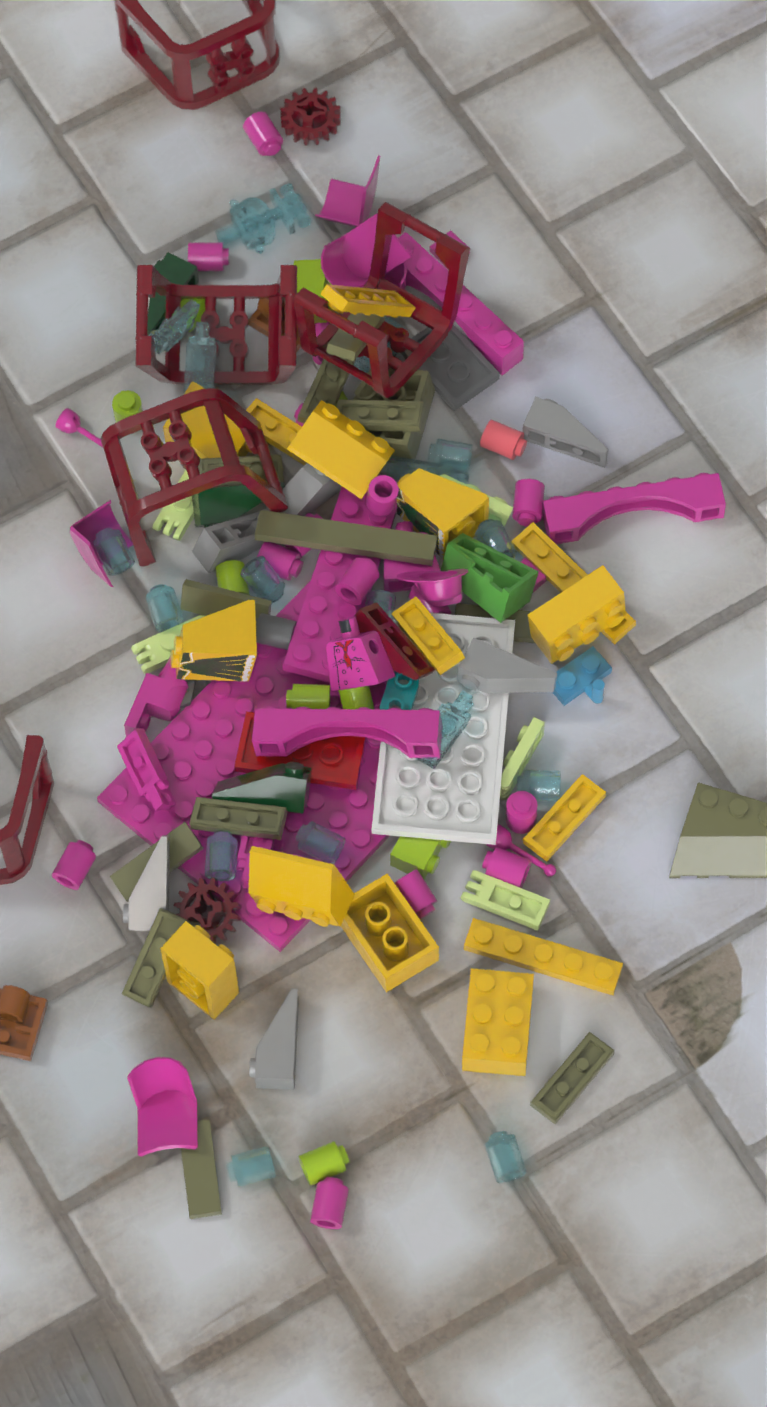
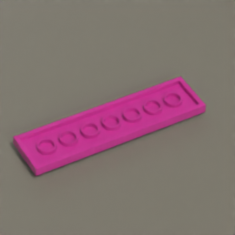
M341 487L331 520L391 529L397 513V500L395 508L390 514L376 516L366 506L367 492L360 499L344 487ZM326 550L320 551L283 662V671L330 683L326 650L327 642L342 636L338 621L353 617L359 609L366 607L372 591L371 588L361 604L352 605L339 597L335 587L356 558L372 560L377 565V569H379L381 558Z

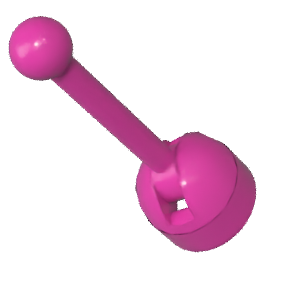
M66 408L60 414L55 424L57 429L68 434L78 431L103 447L101 439L81 427L80 417L76 412Z
M500 824L497 825L496 845L486 844V846L493 850L496 847L504 850L511 849L520 856L532 860V863L543 869L547 876L555 875L556 867L554 865H547L514 845L511 833Z

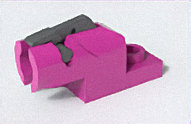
M171 655L158 676L146 673L124 724L126 737L135 728H143L146 732L151 716L165 721H172L181 707L191 705L197 680L176 679V668H171Z

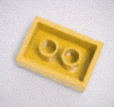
M602 565L528 614L531 637L551 664L557 660L564 661L574 653L575 648L583 643L587 645L593 642L605 628H613L622 622L626 615L624 592L604 565Z
M388 873L354 893L355 895L341 928L386 993L439 961V946Z
M185 921L160 948L167 982L212 1019L215 1020L239 994L236 966L233 959L234 954L223 944L217 946L210 940V935L201 926L196 925L193 927Z
M471 968L462 1071L515 1076L526 1075L534 974Z

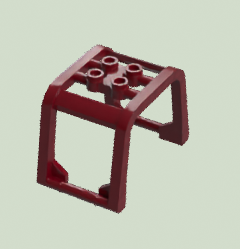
M114 0L122 52L174 106L181 109L195 110L214 103L265 79L279 65L280 50L275 39L274 29L276 0H262L264 3L263 7L260 0H242L250 14L249 17L187 45L173 42L144 10L138 0ZM128 16L168 57H171L174 85L146 54L139 35L129 25ZM258 30L266 49V59L254 66L250 59L254 54V50L246 35ZM231 43L230 47L233 51L223 53L221 47ZM206 55L205 58L210 66L207 75L213 86L193 94L190 60ZM235 68L238 74L229 77L227 70Z
M385 202L378 209L370 274L363 288L396 291L416 307L410 317L433 331L420 344L409 338V333L406 329L397 328L386 321L382 323L379 329L364 321L357 325L347 319L351 313L343 312L342 314H337L328 309L327 300L303 287L293 300L301 349L314 357L320 356L371 385L374 391L386 398L393 396L442 344L452 329L457 317L470 248L411 216V214ZM405 226L436 242L435 254L449 269L442 311L384 279L392 235L402 234ZM314 314L330 323L317 337ZM339 329L367 344L358 357L366 356L369 358L372 376L338 356L327 353L328 343ZM388 342H390L391 349L387 347ZM392 350L397 353H402L406 350L412 352L404 362L392 356ZM392 368L395 372L389 377L388 369Z
M137 265L135 366L156 380L169 384L190 385L193 381L199 385H272L287 382L296 368L297 320L293 300L297 294V266L281 265L277 283L271 285H179L168 281L153 265ZM156 292L166 297L165 365L156 359L154 338L148 336V297L155 298ZM282 298H285V336H282ZM181 299H205V312L200 319L204 327V341L200 346L204 357V371H180ZM216 299H234V312L229 319L232 328L228 326H221L219 328L220 318L216 313ZM245 299H269L268 371H245V358L249 352L248 345L245 342V330L249 325V318L245 313ZM217 342L222 344L231 342L229 350L233 357V371H216V358L220 353Z
M207 388L189 392L110 425L100 438L119 498V504L130 533L131 542L133 543L139 565L142 567L155 563L156 559L149 537L145 530L142 531L140 525L141 518L152 511L217 485L231 481L241 482L259 497L272 512L281 513L288 509L281 482L279 481L260 422L222 390ZM205 406L224 466L200 474L198 468L200 457L192 447L190 441L192 432L187 424L183 422L181 414L194 408ZM225 415L240 428L251 452L254 455H259L267 482L249 467L240 464ZM170 418L169 433L174 442L170 441L164 444L155 433L153 425ZM139 430L143 432L141 437L142 447L151 460L149 470L159 482L161 489L141 499L138 498L120 441L121 438ZM178 460L182 467L186 469L189 479L172 485L170 480L172 468L168 462Z
M27 735L21 773L9 822L4 828L0 829V848L6 864V868L0 869V885L18 881L31 869L54 787L52 769L50 768L44 740L39 735ZM32 794L31 812L21 848L18 835L22 830Z

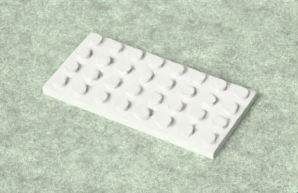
M431 613L464 655L473 638L512 654L515 620L506 619L500 623L495 618ZM393 619L394 623H395V624L401 629V631L406 635V633L402 630V628H401V627L397 624V622ZM460 662L442 675H439L435 670L432 674L419 679V690L412 710H419L421 708L440 710L443 725L440 758H409L397 748L381 741L372 834L496 845L509 693H484L464 687L461 682L457 681ZM407 680L399 681V683L402 685H406L409 683Z

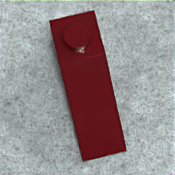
M377 602L359 609L354 615L356 616L360 633L378 632L394 671L414 680H419L435 671L430 662Z

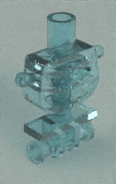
M289 183L283 185L279 190L280 194L284 196L282 199L275 188L269 190L270 200L275 207L271 210L266 203L255 197L247 198L238 203V200L232 199L230 201V206L232 207L230 209V219L232 223L215 230L218 241L223 242V245L241 238L247 250L255 248V251L261 254L264 252L263 246L269 245L275 240V221L277 219H282L291 235L295 233L293 219H297L298 226L304 228L311 224L312 218L306 213V205L300 203L302 200L301 196L294 192L293 185ZM269 224L270 228L264 232L263 226ZM257 228L258 233L254 235L253 229L256 230Z

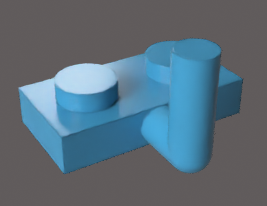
M592 646L556 671V688L552 693L563 706L583 692L594 703L599 704L604 698L605 684L602 679L612 673V667Z

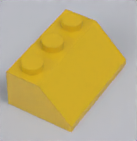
M322 400L312 411L287 448L360 499L368 491L372 479L380 474L395 451L386 440L374 436L365 430L361 423L349 419L340 413L336 406L325 403Z
M252 846L250 849L248 893L257 904L256 907L269 914H273L274 911L284 913L287 917L294 920H300L301 918L309 919L315 924L327 927L329 924L341 927L355 894L334 864Z

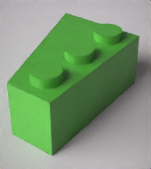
M464 533L447 544L440 570L468 569L469 572L462 575V592L500 623L530 602L539 572Z

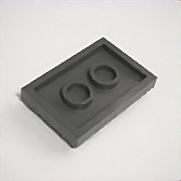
M454 325L442 344L418 369L429 371L436 392L454 411L500 379V373ZM427 327L411 339L421 344L433 330ZM406 350L400 354L407 359L412 352Z

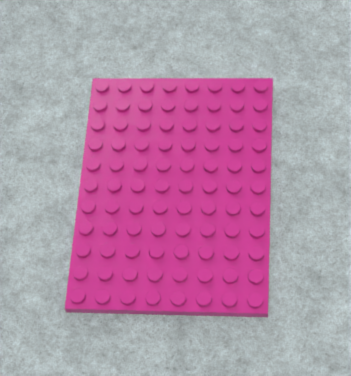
M310 581L276 615L277 617L294 621L298 620ZM257 643V656L249 682L212 680L192 700L191 705L186 706L151 742L154 752L166 774L167 781H169L170 786L167 789L172 792L175 805L168 811H156L151 801L149 802L145 796H140L127 767L97 797L98 803L152 846L160 840L161 836L167 835L183 822L188 823V825L190 824L196 797L212 799V793L219 781L246 774L235 772L234 768L246 711L255 713V708H266L269 706L280 709H292L286 708L287 690H293V684L330 685V683L283 671V662L287 650ZM387 681L376 685H369L375 710H380ZM330 687V707L343 709L339 691H331ZM366 738L356 790L310 783L309 799L304 813L287 811L281 840L275 839L273 851L334 864L346 882L390 837V835L372 834L381 741ZM192 829L204 849L180 865L178 869L196 884H198L199 878H204L207 884H209L211 878H216L219 886L223 882L230 886L228 892L234 891L238 895L233 902H237L242 906L241 909L235 911V914L241 917V921L281 952L310 920L305 918L294 920L287 917L284 913L276 911L273 914H269L256 907L257 904L248 893L249 889L243 888L242 876L244 870H238L237 856L242 835ZM211 892L217 901L224 902L220 894Z

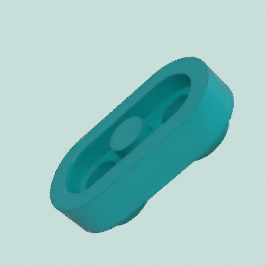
M394 671L395 677L387 682L380 710H387L392 706H398L402 710H412L419 690V680H414ZM407 680L409 683L406 685H402L399 683V681Z

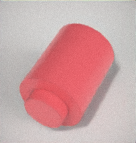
M492 419L486 425L480 441V447L511 460H514L516 456L521 457L527 445L523 432Z

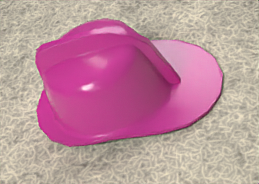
M468 569L411 571L398 574L397 579L414 582L421 599L432 606H446L462 601V575L469 571Z

